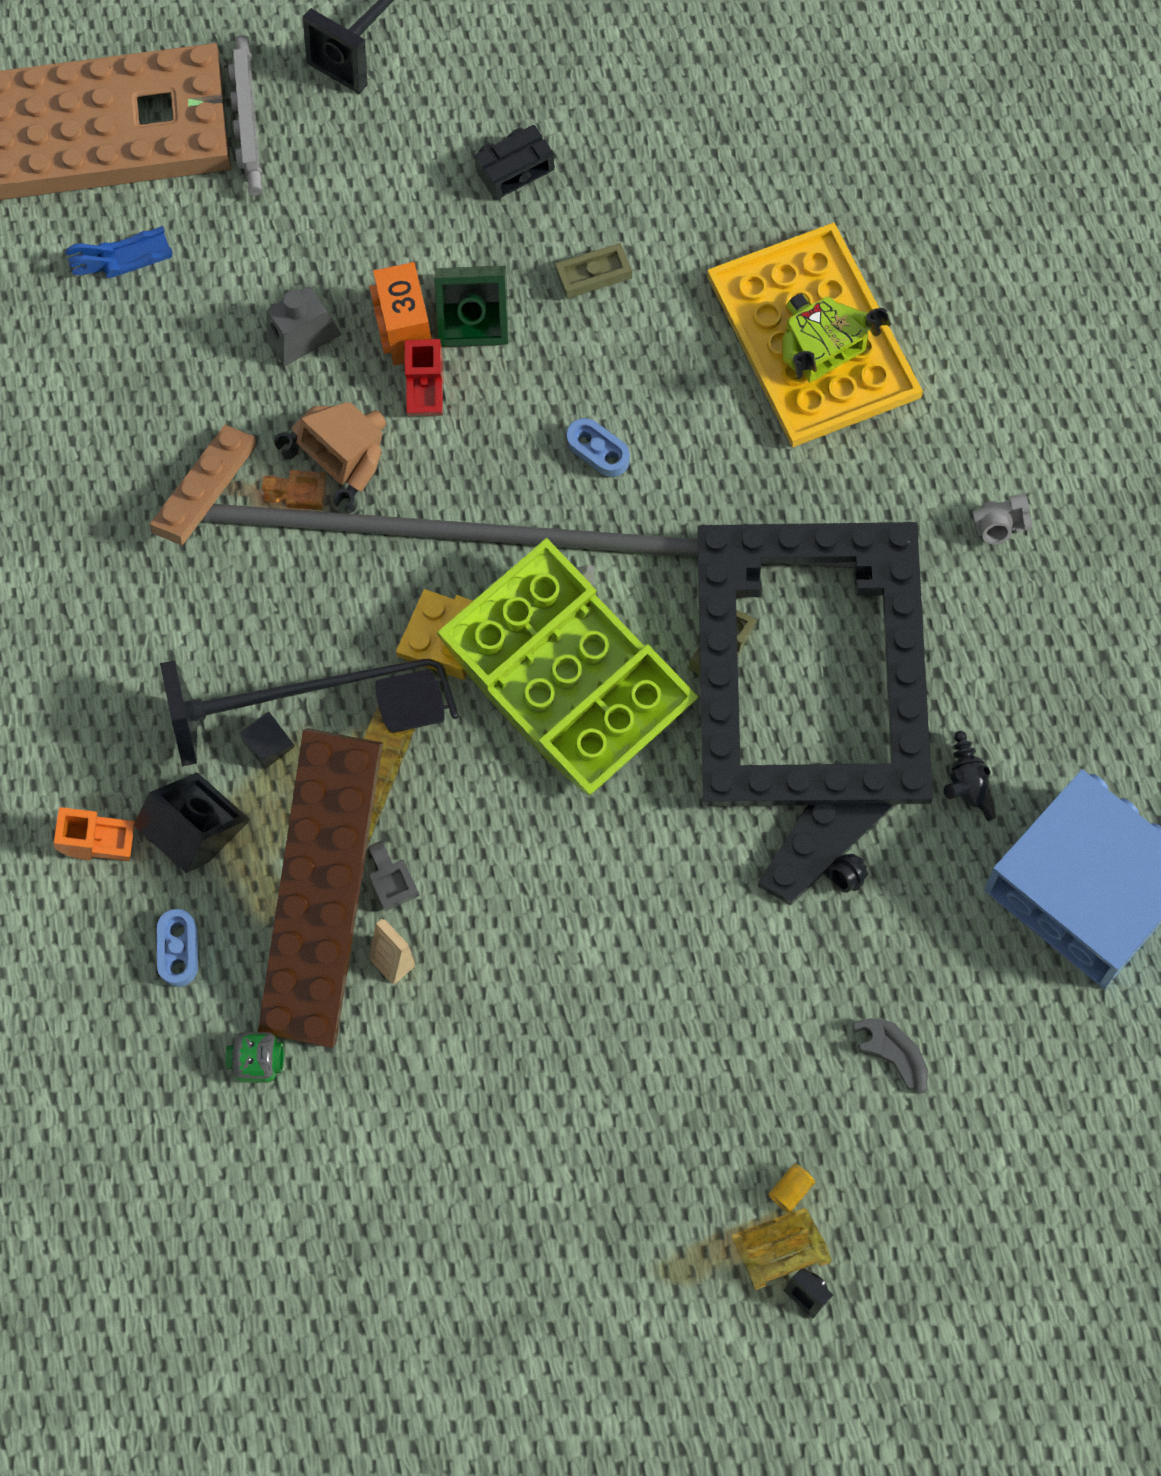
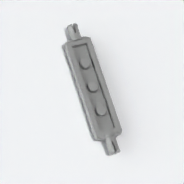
M239 35L235 38L236 49H233L234 64H228L231 85L236 84V91L231 92L233 112H238L239 120H233L236 141L241 140V148L235 150L238 169L245 170L248 181V193L252 196H258L263 193L250 64L252 54L249 48V37Z

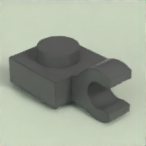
M382 840L368 846L378 869L368 875L384 911H388L420 896L403 859L392 863Z

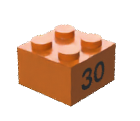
M415 262L373 270L375 285L369 286L384 354L391 353L394 366L405 363V340L431 339L428 317Z

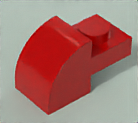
M405 340L407 415L443 416L444 369L441 340Z

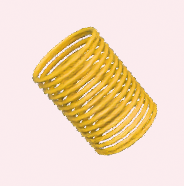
M793 1164L768 1194L783 1210L791 1213L793 1208L799 1204L800 1200L806 1196L807 1191L816 1182L802 1167Z

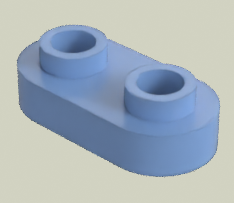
M582 418L570 424L567 429V445L575 455L599 473L608 477L619 476L628 469L630 452L623 441L592 419ZM587 437L591 441L587 444H582L579 442V439ZM610 457L618 459L615 464L606 462Z
M181 909L167 911L160 917L157 923V970L161 978L173 987L188 985L194 980L198 972L197 925L193 917ZM175 927H185V931L181 936H172ZM184 963L185 969L182 973H173L175 964Z

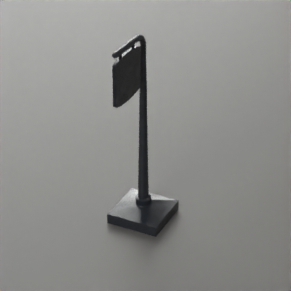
M378 0L349 29L310 8L303 15L306 64L360 94L367 86L365 39L360 36L394 0Z
M430 659L415 660L205 701L201 698L192 699L175 660L160 663L182 767L197 764V721L205 720L206 715L423 666L436 668L440 680H436L432 672L427 669L376 681L377 703L387 730L390 733L442 723L445 720L444 709L449 708L452 719H457L459 716L445 668L441 663ZM439 683H442L448 705H443L441 692L438 687Z

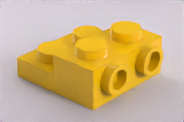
M424 589L397 647V657L408 661L430 659L439 662L445 668L447 675L465 680L467 673L437 635V632L473 600L459 595L452 599ZM425 666L437 671V669L432 666Z

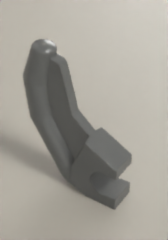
M872 1018L853 1022L854 1033L865 1030L871 1035L870 1041L859 1043V1052L882 1057L893 1063L908 1089H914V1092L917 1094L927 1091L928 1069L920 1049L895 1023Z

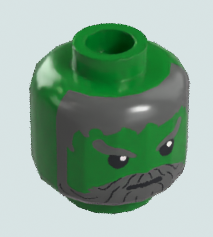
M241 1032L237 1035L234 1045H228L226 1048V1068L233 1069V1074L238 1082L270 1083L275 1079L277 1073L283 1072V1042H277L276 1036L269 1032Z

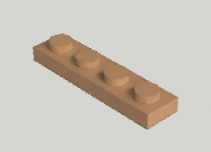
M224 425L150 522L151 533L183 546L257 446L255 436Z

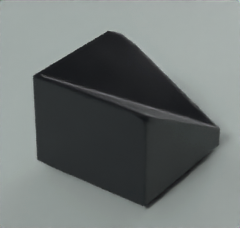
M270 712L262 715L239 733L243 743L265 769L295 747Z

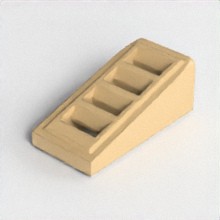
M385 919L378 921L370 948V961L391 984H395L415 967V962L408 943Z

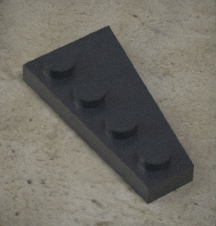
M836 760L834 764H842V763H840V762H838V761ZM898 804L807 805L758 882V887L791 906L825 874L826 870L833 865V861L838 856L845 855L863 835L875 827L878 821Z

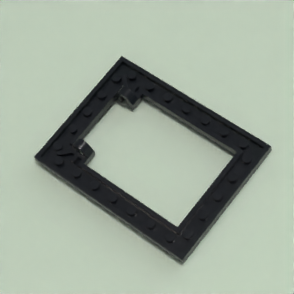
M917 522L698 525L703 806L931 804L933 797ZM855 562L856 596L883 595L891 763L740 765L736 597H761V564Z

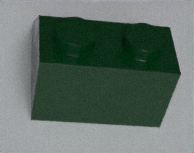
M506 265L436 268L434 282L438 339L441 340L442 347L508 344Z

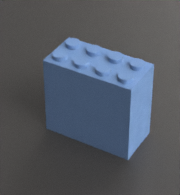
M1081 769L996 864L984 891L1105 990L1161 925V826L1156 823H1149L1139 815V811L1134 804L1127 799H1119L1108 790L1107 784L1095 774L1089 775Z

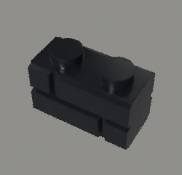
M535 125L526 129L517 128L506 139L497 144L488 143L481 147L478 153L474 155L476 172L495 200L555 170L553 151L545 139L543 140L541 133Z

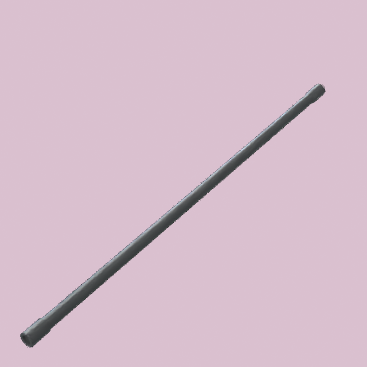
M213 504L200 521V523L224 522L524 545H539L548 538L555 547L698 557V540L691 538ZM855 562L784 563L855 569Z

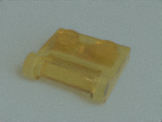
M806 1207L731 1235L734 1247L754 1290L766 1287V1282L816 1263L819 1266H823L832 1262L827 1245ZM794 1252H798V1253H795V1254H793V1255H790V1256H787V1257H784V1258H782V1259H779V1260H776V1261H774V1262L769 1263V1262L772 1261V1260L778 1259V1258H780V1257L789 1255V1254L794 1253Z

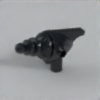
M962 730L957 731L954 734V739L958 743L953 746L954 750L957 751L953 753V756L958 758V760L951 768V780L953 783L944 787V795L948 799L962 796L971 806L980 808L986 820L991 821L996 818L989 789L991 771L981 758L974 756L976 750L975 748H970L972 746L971 741H966V732Z

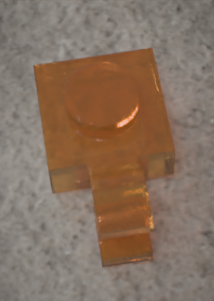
M290 470L289 479L264 476L262 491H264L263 501L276 503L286 499L287 508L322 510L326 487V473Z

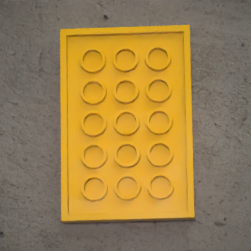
M835 222L707 270V278L792 448L922 398L923 390L890 327L886 325L880 326L881 334L877 337L873 336L871 331H867L866 351L811 383L808 382L804 373L803 377L797 378L795 370L783 362L782 337L786 333L787 320L793 316L786 305L795 295L804 294L811 305L825 297H831L838 304L842 303L864 312H870L873 309L879 308Z

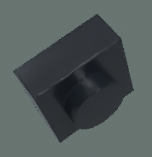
M803 1266L791 1278L783 1290L812 1319L833 1296L828 1290L825 1281L819 1275L809 1272Z

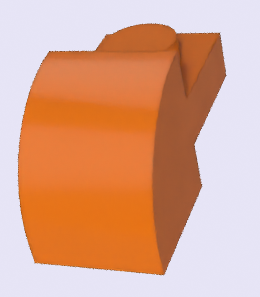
M59 807L53 846L64 855L82 860H91V857L130 861L134 832L133 824L135 821L98 817L97 812Z

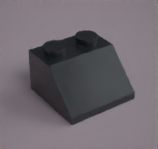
M196 772L149 792L133 826L149 842L169 857L177 867L188 873L209 863L248 823L250 818Z

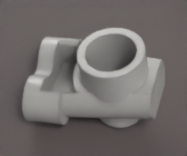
M1026 493L1010 496L1009 500L1001 503L989 501L984 503L980 509L972 511L977 535L982 536L984 541L989 544L1005 542L1009 539L1013 530H1016V533L1033 529Z

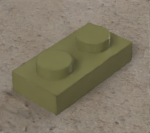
M621 243L555 263L556 273L567 299L632 279V270Z

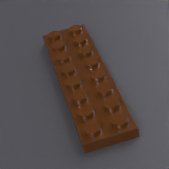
M310 728L303 730L258 1032H269L277 1037L330 1048L336 1045L383 747L382 742Z

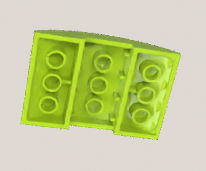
M546 538L437 632V635L468 676L509 723L561 774L588 796H591L699 697L649 644L644 646L596 596L597 590Z

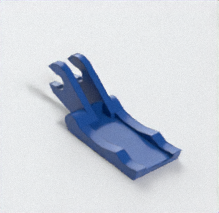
M162 225L151 231H142L118 242H104L99 245L74 244L66 249L65 254L67 256L81 252L68 258L70 267L80 266L72 270L74 275L104 271L107 278H113L172 257L173 252L171 247L169 248Z

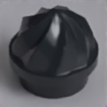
M855 854L841 855L833 861V866L829 868L828 875L832 884L839 891L848 893L851 890L856 891L863 886L864 880L868 876L867 865L861 857Z

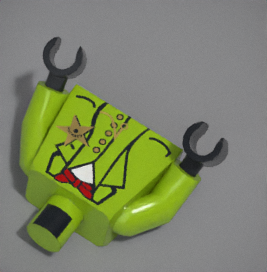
M797 294L786 305L793 316L787 320L786 333L782 337L783 362L795 370L797 378L803 377L804 373L808 382L811 383L866 351L867 331H871L872 335L877 337L881 334L880 326L886 325L889 327L892 325L888 313L884 308H876L870 312L860 311L842 303L838 304L831 297H825L811 305L804 294Z

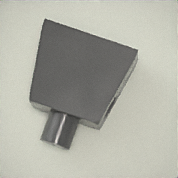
M305 287L300 291H288L282 301L269 307L266 311V340L284 367L341 335V332L311 287Z

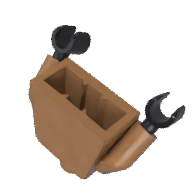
M349 402L336 406H313L291 427L293 431L290 434L286 432L277 434L274 444L278 450L283 448L284 445L289 444L281 453L285 459L294 458L298 454L300 446L341 485L348 483L347 489H340L335 492L333 499L337 507L342 499L350 498V502L344 510L345 513L350 514L357 508L356 493L358 490L361 492L364 490L376 471L382 454L380 442L383 434L381 430L385 428L386 422L379 411L373 410L364 415Z

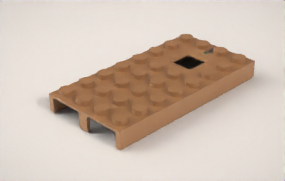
M217 43L0 71V200L231 170L222 67ZM171 93L172 121L139 124L138 97Z

